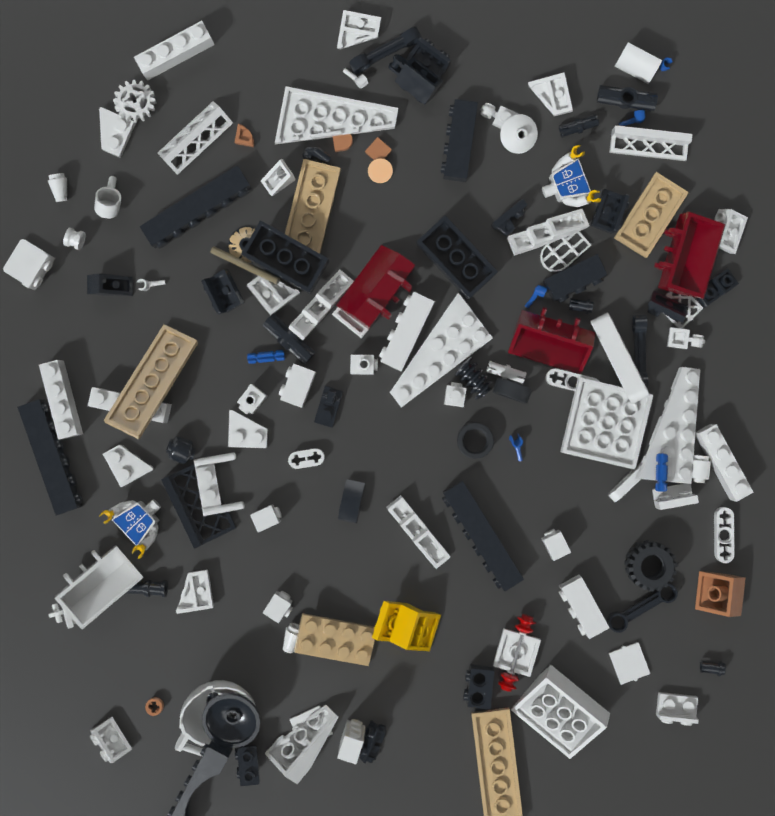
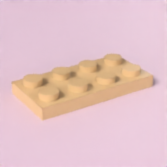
M655 172L614 238L647 258L689 192Z
M302 613L294 653L369 666L375 641L372 638L374 627Z

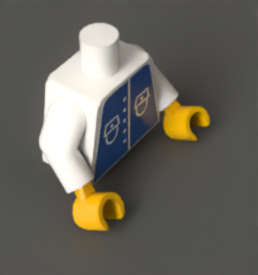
M581 145L574 146L571 152L560 158L554 165L552 174L549 176L551 184L542 187L545 198L555 195L558 202H563L565 205L580 207L591 203V201H601V198L594 199L595 193L600 191L590 190L579 159L575 160V157H581L585 154V151L580 154L576 152L577 148Z
M154 499L147 505L142 501L136 502L131 500L121 502L110 508L109 511H103L99 517L103 514L108 516V520L104 521V524L112 519L136 545L132 550V554L136 550L141 551V554L138 556V559L143 557L144 551L156 540L159 519L155 513L161 506Z

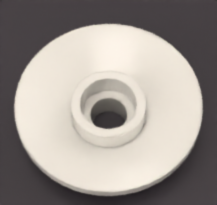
M523 114L509 117L503 123L500 131V139L503 146L508 151L517 154L530 150L534 146L538 135L535 122ZM520 131H523L524 133L522 138H519L518 133Z

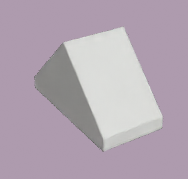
M280 159L261 182L269 194L274 196L296 179L284 160Z

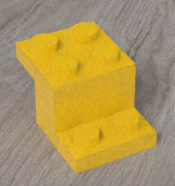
M383 601L372 638L377 641H390L406 650L430 651L441 615L436 612L423 611L408 603Z

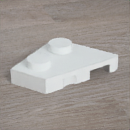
M343 10L337 49H343L378 38L382 18Z
M565 73L528 82L530 89L553 116L573 112Z
M260 276L247 284V287L270 316L300 294L297 289L294 290L280 281L278 284H275Z
M229 410L228 447L267 448L268 429L234 410Z

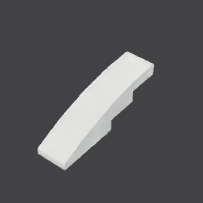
M583 209L549 218L544 223L528 227L526 231L509 235L507 239L515 256L589 227V223Z
M339 269L303 309L302 313L290 324L289 329L304 340L345 294L354 281Z
M401 495L386 507L436 569L451 557Z

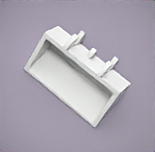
M116 545L102 557L93 550L91 554L97 561L88 569L81 564L79 567L83 573L73 580L67 573L63 575L69 584L56 594L54 599L81 629H84L144 578Z

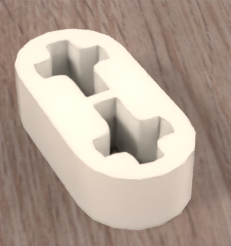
M318 448L296 451L289 456L288 462L295 469L318 466L323 463L325 455ZM314 452H317L318 455L321 454L318 462H315L314 459L308 460V456L314 455ZM295 455H298L299 458L305 457V461H301L299 465L292 462V459L295 458Z

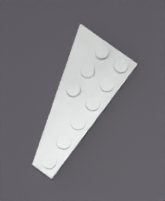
M459 293L390 391L400 407H403L493 339Z

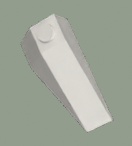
M327 705L323 706L310 715L303 726L299 728L296 725L289 734L280 736L266 751L265 755L286 778L298 784L312 767L338 716Z

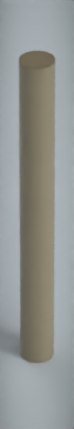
M215 246L211 249L212 254L272 283L278 284L280 281V277Z

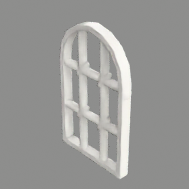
M576 232L562 238L563 242L556 248H552L549 244L545 245L540 254L541 263L548 271L560 272L568 268L591 244L581 232ZM578 233L582 239L575 245H571L568 240ZM585 241L588 246L578 253L575 248ZM567 244L570 249L563 256H559L556 251L561 246ZM548 247L551 252L543 258V251ZM574 252L576 257L566 264L563 259L569 253ZM551 255H555L558 260L548 268L544 262ZM558 263H562L565 266L561 269L553 270Z

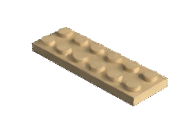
M303 159L285 234L321 253L341 168Z
M163 325L108 412L104 422L140 439L196 348L198 341L171 327Z
M500 708L471 712L484 816H523L510 709Z

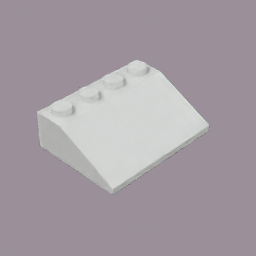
M552 665L536 678L511 709L512 712L569 759L607 728L610 713Z

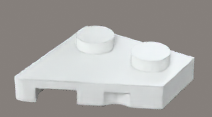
M100 107L101 149L121 158L136 123L132 120L128 122L125 117L121 118L120 115Z
M118 445L103 453L120 487H124L154 470L153 466L148 465L122 445Z
M208 569L188 573L179 606L176 610L177 614L214 607Z

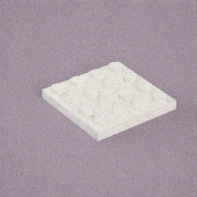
M578 377L560 452L636 469L653 395L650 394V396L632 404L623 387Z

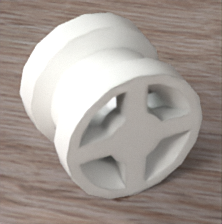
M69 227L65 233L63 244L64 246H74L75 249L81 250L86 234L83 231L76 232L73 228Z

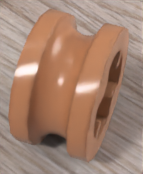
M157 697L151 698L146 703V712L151 716L160 714L164 709L163 701ZM154 702H156V705L159 706V708L156 709V711H153V708L150 707V704L152 705Z

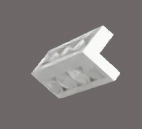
M213 101L170 140L158 154L178 175L230 127L233 122ZM221 115L226 122L221 127H215V120ZM204 130H210V137L207 140H201V133ZM190 143H196V150L193 153H187V146ZM176 156H182V163L175 167L171 161Z
M615 125L611 133L609 153L686 161L688 144L692 142V134ZM616 138L623 139L627 146L623 149L615 148ZM636 141H642L646 148L642 151H637L632 144ZM655 143H661L665 150L662 153H656L651 146ZM674 145H683L682 155H675L670 148Z

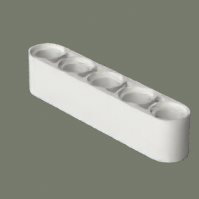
M607 312L591 320V324L630 402L633 404L650 396L610 314Z

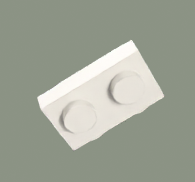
M21 239L3 270L22 282V285L36 291L41 285L43 277L52 267L55 258L30 242Z

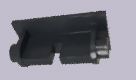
M373 720L370 721L369 726L365 730L364 742L359 754V758L365 764L366 762L373 763V760H376L380 746L375 745V742L382 744L386 734V726L382 724L377 726Z

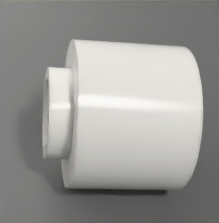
M114 176L109 177L107 187H102L96 192L94 209L102 218H114L120 212L121 194L115 189L117 178Z

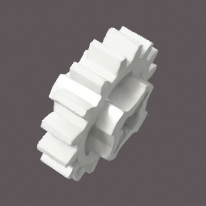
M135 80L130 85L125 81V87L119 85L120 92L115 91L114 94L117 98L113 99V102L120 117L123 118L125 116L128 122L133 118L135 123H137L138 118L145 121V115L151 117L149 111H155L153 104H156V100L153 98L155 94L153 91H150V86L146 85L144 87L143 81L137 84Z

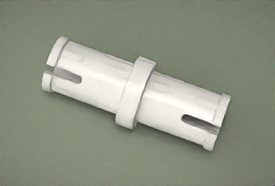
M489 361V367L487 366L486 369L487 373L501 376L502 379L508 378L521 384L524 383L526 372L513 369L507 364L504 366Z

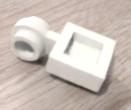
M485 103L480 109V114L488 119L494 117L495 120L492 125L500 129L509 117L518 114L503 106H500L499 111L496 112V107L489 103Z
M670 327L667 347L687 349L688 342H691L692 347L702 348L705 340L703 335L693 334L692 338H689L690 330Z

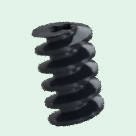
M470 357L456 368L458 371L455 375H463L460 381H468L465 387L472 386L470 394L477 392L475 400H478L494 387L490 388L491 380L485 382L486 374L480 376L481 368L475 370L478 365L477 363L470 364L473 357Z

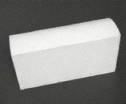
M627 43L615 67L649 84L662 60Z

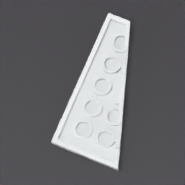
M286 86L275 145L338 135L395 129L399 108Z
M680 367L671 387V394L664 404L665 409L662 416L658 419L649 442V449L646 456L642 459L643 464L640 471L637 472L635 479L657 481L656 465H658V462H656V455L662 453L668 455L666 482L692 483L700 369Z

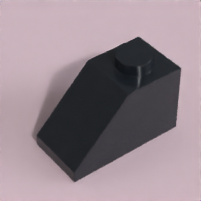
M100 273L87 275V294L133 296V277Z

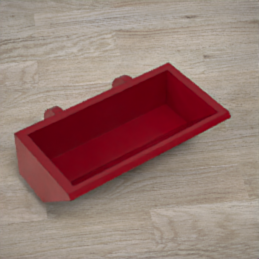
M691 212L679 214L676 228H669V230L665 229L664 231L666 236L672 237L670 247L665 246L664 251L668 252L666 262H655L654 264L655 268L663 270L658 288L675 294L704 299L726 224Z
M381 245L336 306L368 330L380 315L389 320L392 314L385 308L391 300L395 303L399 302L395 294L400 288L407 292L411 291L412 286L406 279L414 270L415 264L401 254Z
M545 307L542 308L540 315L522 310L508 353L581 375L594 347L596 332L580 328L578 326L580 318L577 317L573 325L564 323L559 318L558 320L547 318L545 316L547 308Z

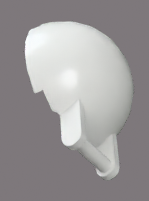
M215 680L197 687L187 697L182 706L179 725L182 733L176 742L175 750L179 752L184 750L203 757L200 754L202 748L186 742L189 739L200 746H204L205 743L209 745L211 742L202 725V714L207 705V696L210 693L216 692L218 695L225 693L239 694L249 699L255 705L250 694L241 686L225 680Z

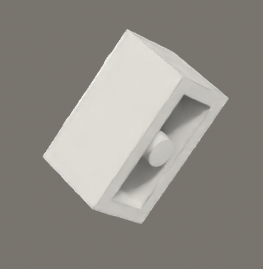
M293 364L292 367L289 366L285 376L288 380L286 385L282 384L279 391L280 400L303 408L316 372Z

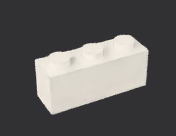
M580 575L559 585L561 589L559 594L564 602L568 601L570 605L568 611L572 618H577L580 624L577 627L582 636L586 634L591 639L609 629L606 620Z
M356 719L347 720L340 740L338 759L357 764L365 733V725H362L361 721Z

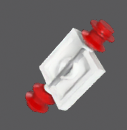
M522 614V617H517L520 623L515 625L519 632L503 628L493 662L494 667L507 670V672L500 674L503 677V681H499L498 684L501 685V689L512 692V689H517L514 682L519 681V678L515 673L528 677L531 676L541 642L540 638L526 635L533 632L530 628L531 624H536L533 621V617Z

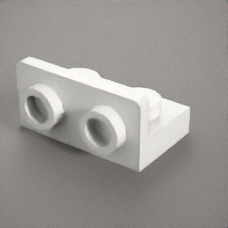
M732 209L718 210L715 221L726 224L719 246L720 249L730 254H736L748 217Z
M683 483L667 486L666 492H658L652 489L655 508L659 510L699 503L698 496L692 494L691 484Z
M658 692L656 715L663 723L673 724V721H676L686 726H692V723L698 724L699 719L696 717L698 697Z
M113 717L90 730L92 733L90 738L95 746L98 744L102 749L100 755L105 762L114 763L132 750Z

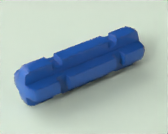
M283 350L258 352V354L249 353L247 354V360L249 364L273 362L275 360L283 361L285 360V353Z
M659 453L656 455L658 465H656L657 483L655 484V490L666 492L668 474L666 462H668V455Z

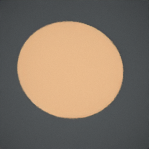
M382 158L375 159L368 167V175L376 183L388 181L393 173L390 162Z

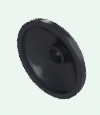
M225 693L214 697L207 703L202 714V725L205 733L212 741L224 747L237 748L245 746L256 737L260 729L261 719L258 709L249 699L239 694Z

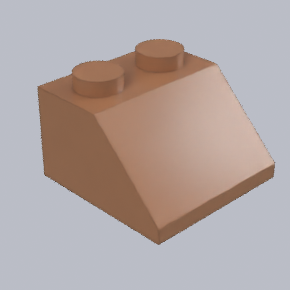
M699 571L695 609L727 617L741 616L745 577Z

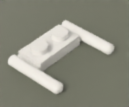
M235 453L194 459L203 516L244 509L245 504L243 501L221 505L214 463L235 460Z

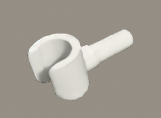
M344 68L343 73L352 78L359 88H363L368 84L364 74L357 77Z
M139 279L137 281L138 283H145L144 288L138 289L141 291H147L150 287L166 284L165 280L148 281Z

